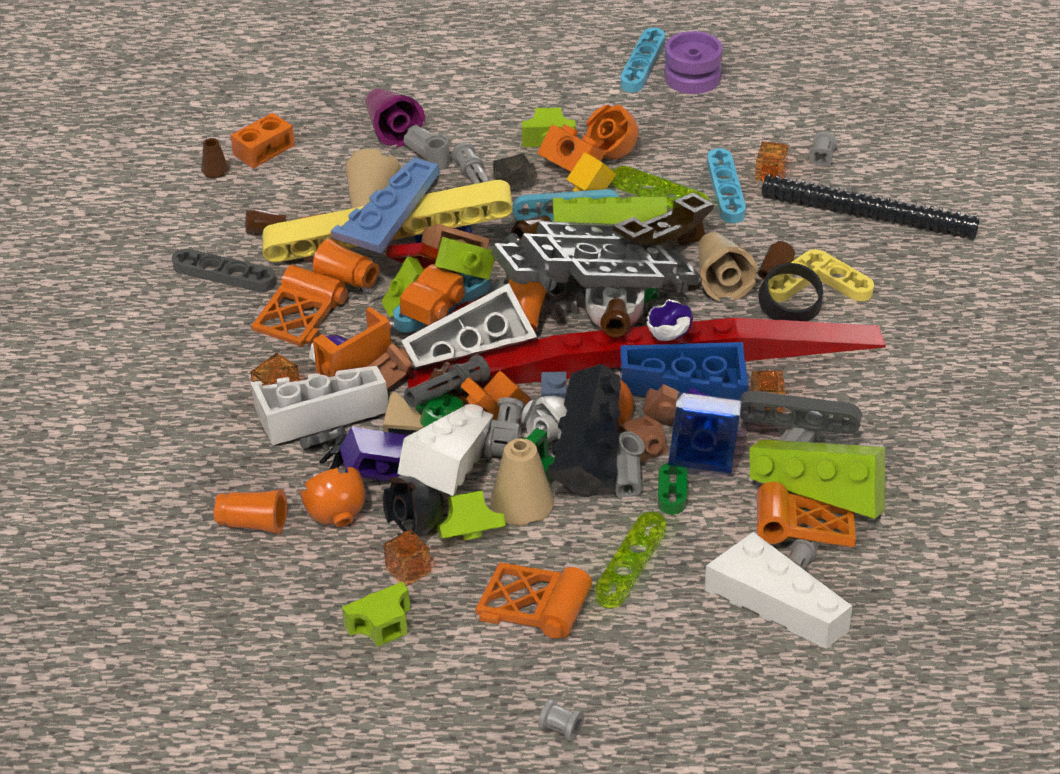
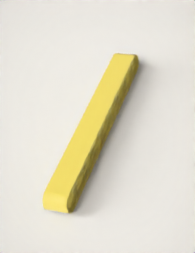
M493 180L424 194L391 240L423 234L424 228L435 224L455 228L507 217L512 212L510 185L503 180ZM356 208L276 223L265 227L262 232L263 257L269 262L275 263L315 255L322 242L327 239H333L331 230L336 225L342 226L349 220L348 215ZM334 239L348 249L359 247Z

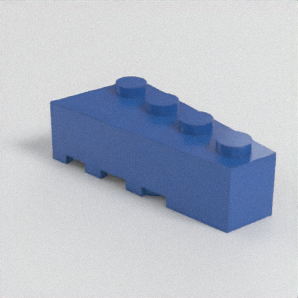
M743 342L623 345L620 347V378L628 385L632 395L646 397V393L650 388L658 391L663 384L687 395V391L690 388H695L714 399L715 407L737 410L741 395L748 391Z

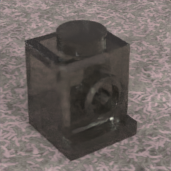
M524 153L493 161L494 180L506 181L510 185L511 192L534 186V179L537 178L536 167L534 163L528 161Z

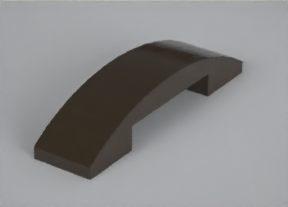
M693 192L674 200L672 211L645 222L635 217L614 224L613 231L638 245L653 246L663 244L680 237L694 228L713 210L714 204Z

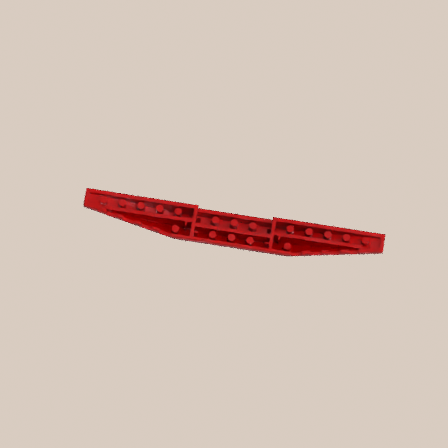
M720 318L693 321L692 327L685 335L669 341L658 340L653 336L648 326L630 327L620 337H611L603 330L560 334L477 354L482 356L488 363L490 376L487 381L476 383L482 388L486 387L499 371L504 373L515 384L541 382L542 372H566V379H570L571 373L599 364H603L607 368L620 367V347L623 345L743 342L745 361L886 348V344L879 325ZM473 356L449 361L448 363L451 366L457 363L464 364L469 362V359ZM444 363L410 371V374L407 376L408 388L428 381L434 368L440 369Z

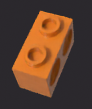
M273 112L230 135L233 155L253 169L295 146L293 126Z

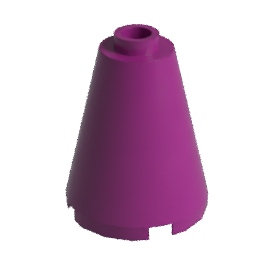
M377 88L372 90L366 97L365 104L375 134L380 141L388 146L396 144L397 147L404 146V136L407 134L408 129L414 125H418L421 128L423 122L425 123L423 108L410 96Z

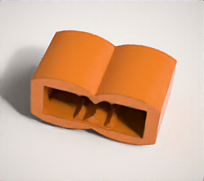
M434 264L428 266L420 274L417 281L412 282L400 297L401 314L426 325H431L446 317L448 309L459 303L464 297L463 276L437 267Z

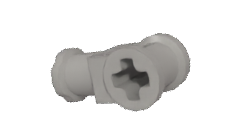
M509 397L498 399L497 421L492 420L490 430L486 436L485 458H491L492 456L502 457L506 444L514 439L521 438L522 431L518 423L520 413L525 407L524 402Z

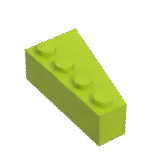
M621 197L598 199L571 198L570 200L553 198L552 200L553 222L617 224L632 217L645 222L667 213V197H627V199H621Z
M764 439L749 447L750 479L762 483L778 482L784 485L787 491L874 519L885 509V447Z

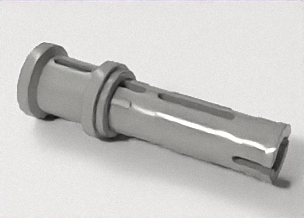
M463 142L454 147L451 156L454 162L460 165V171L464 177L469 178L473 184L490 181L483 170L484 163L480 157L475 155V148L471 143ZM462 151H464L465 154H466V157H465V158H464L463 154L461 153Z

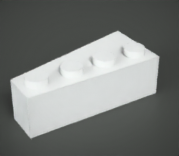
M508 283L401 341L414 366L420 369L537 340L538 337Z
M377 366L340 370L333 377L320 375V373L309 374L307 380L290 382L289 377L277 379V384L262 386V381L250 382L255 410L272 445L366 418L376 417L386 413L389 403L386 381Z
M467 404L405 437L397 474L415 477L427 486L454 496L457 486H461L464 482L466 473L469 474L472 471L473 464L477 463L484 454L486 436L490 430L494 415L483 411V408L478 405Z
M754 532L706 565L705 591L713 595L723 596L729 599L730 603L740 608L744 606L758 613L759 617L769 622L773 620L787 627L788 631L815 644L828 648L850 629L852 605Z

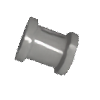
M819 132L813 138V148L809 152V161L812 164L829 166L833 160L832 152L836 149L837 139L829 132Z
M549 699L540 713L538 727L542 730L549 728L565 735V739L573 741L583 724L584 712L579 710L575 712L558 706L557 701Z

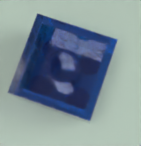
M678 392L668 465L731 474L741 401Z

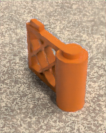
M290 265L283 274L281 286L253 322L251 328L254 331L301 347L305 343L311 345L313 339L319 334V329L317 328L331 308L335 309L339 304L345 303L348 296L346 284L344 281ZM284 297L296 302L295 304L279 308V303ZM310 307L319 308L317 313L304 316L302 311ZM299 311L301 318L284 322L282 316ZM279 317L281 324L272 327L263 325L267 320ZM300 326L305 327L300 337L291 335L287 331Z
M767 482L761 485L757 491V534L770 544H777L783 542L787 537L854 547L856 541L854 512L805 496L788 494L787 488L781 483ZM799 507L808 508L810 511L805 512ZM832 513H839V514H845V515H843V516H841V517H837V516H835V515L832 514ZM821 517L827 522L822 524L816 518ZM805 523L808 526H812V528L799 527L798 525ZM836 528H837L838 530H840V531L843 532L844 534H842V533H836V532L833 531V529H836Z
M499 562L475 611L479 615L480 621L499 624L500 621L540 627L542 632L549 638H565L569 635L592 587V579L587 572L576 567H567L562 572H555ZM504 573L519 578V580L503 586L500 582ZM539 581L549 582L548 586L535 592L530 586ZM525 588L528 595L514 601L509 596V594ZM504 597L507 604L498 608L488 606L491 600ZM531 603H535L537 606L534 614L523 613L518 610Z

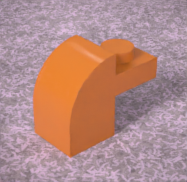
M501 371L494 376L484 389L469 377L461 384V387L469 394L466 400L470 404L482 407L483 411L493 414V420L496 421L499 413V407L497 406L499 398H514L524 402L525 406L532 400Z

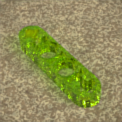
M619 166L613 170L616 176L612 180V185L617 189L639 197L677 195L678 197H667V207L672 209L674 200L693 192L709 201V197L702 192L630 166ZM643 186H653L654 188L646 189V188H642V187H643Z
M649 511L642 513L637 518L596 583L595 599L600 606L611 609L621 606L665 536L666 519L662 514ZM652 524L657 525L650 529L649 536L646 535V527H650ZM640 545L645 547L646 550L642 553H635L630 548ZM621 567H627L633 572L628 575H620L616 570ZM614 582L616 584V593L612 592L610 595H605V593L611 591Z

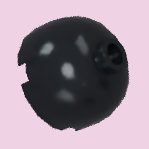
M400 475L390 478L388 482H392L390 488L384 489L383 509L387 523L389 524L393 520L403 531L402 533H396L402 540L413 539L430 533L439 523L443 508L442 495L437 489L427 486L415 477ZM411 519L412 529L406 530L401 523Z

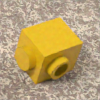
M584 152L566 180L575 186L572 190L573 192L607 189L616 173L603 162Z

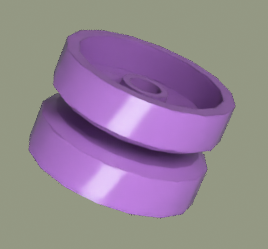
M687 31L672 36L665 45L666 63L664 77L666 83L672 89L687 94H701L713 90L721 81L723 53L721 42L715 36L699 31Z

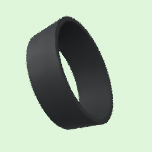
M783 263L774 267L768 273L759 288L758 299L763 311L773 320L808 322L815 318L821 310L823 285L818 275L807 266L798 263ZM780 274L798 275L814 286L819 298L809 308L802 310L787 309L779 305L771 297L768 290V280Z

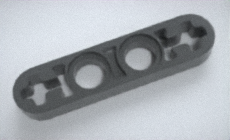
M180 249L172 255L173 269L180 274L257 292H267L276 285L274 270L266 266L192 249ZM209 266H216V267H217L216 269H213V270H205V268H207V267H209ZM234 272L243 273L239 276H231V274Z
M759 391L744 392L740 397L737 409L738 414L740 411V417L750 422L841 434H852L858 431L862 418L860 408L851 403ZM785 407L790 409L791 413L783 414L778 412L776 408ZM817 411L823 416L820 418L811 417L808 412Z

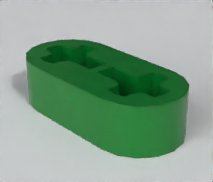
M447 393L434 398L423 410L420 419L421 425L426 427L463 407V402L458 397Z
M668 462L659 469L658 507L666 514H679L685 510L687 505V469L680 463ZM670 475H676V483L670 482ZM669 494H676L675 502H669Z

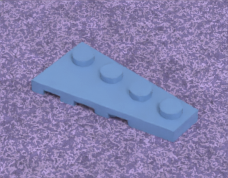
M413 158L388 180L389 185L385 189L376 190L369 197V203L361 210L356 208L348 215L349 220L342 226L336 225L331 230L333 239L382 253L440 174L438 164Z

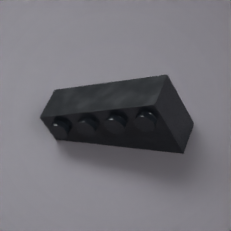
M603 364L571 373L564 406L567 409L566 415L560 418L558 428L561 430L560 439L554 442L551 452L555 456L554 464L548 465L546 475L581 497H591L616 490L621 381L619 375Z

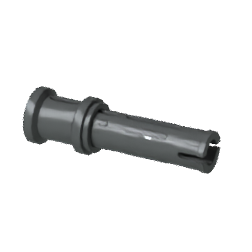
M475 355L467 363L454 364L447 373L406 389L404 392L405 401L410 407L414 408L454 389L463 391L464 389L461 387V384L468 377L474 382L481 383L487 381L490 376L488 363L482 356ZM438 385L440 386V387L435 388V389H433V390H431V391H428L429 389L434 388V387H436V386H438Z

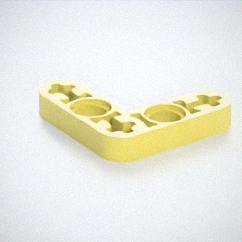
M809 250L791 262L802 264L812 269L822 282L853 300L867 301L873 296L874 282L872 279L822 250ZM780 274L768 280V290L775 302H784L809 285L810 282L804 278L791 277L794 274ZM833 274H841V275H843L844 277H843V278H835V277H832L831 275H833Z

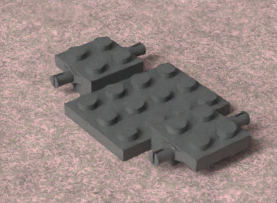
M539 221L536 231L538 234L523 233L520 240L516 233L514 235L511 233L506 238L508 244L494 243L491 253L512 281L519 284L539 282L547 291L548 289L549 291L553 290L556 282H568L570 273L581 286L594 289L597 286H609L614 289L636 287L647 290L649 287H662L663 284L673 286L678 293L686 292L688 285H698L700 274L677 249L663 248L660 244L653 246L635 244L613 231L614 224Z

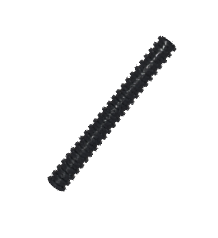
M769 173L765 176L761 193L763 198L771 196L772 200L779 198L780 201L784 202L786 199L788 203L796 201L797 205L805 203L807 207L813 205L814 208H818L820 206L822 210L830 208V211L835 212V210H839L841 214L845 211L848 215L855 213L857 217L864 215L866 219L873 217V220L877 221L880 218L882 222L890 220L891 224L899 222V225L903 226L905 223L908 224V227L915 225L917 229L925 227L926 231L934 229L936 233L939 230L943 231V234L950 232L952 236L960 234L961 238L969 236L971 240L976 237L979 225V218L976 214L971 217L969 213L961 215L960 211L952 213L951 209H948L946 212L941 207L936 210L934 206L926 208L925 204L917 206V203L913 202L911 205L908 201L901 203L899 199L891 201L890 197L883 199L879 195L876 198L874 194L866 196L865 192L857 194L855 190L850 193L848 189L840 191L839 187L831 189L829 185L826 188L822 184L815 186L814 182L806 184V181L798 182L794 178L790 181L788 177L781 179V176L776 175L772 177V174Z

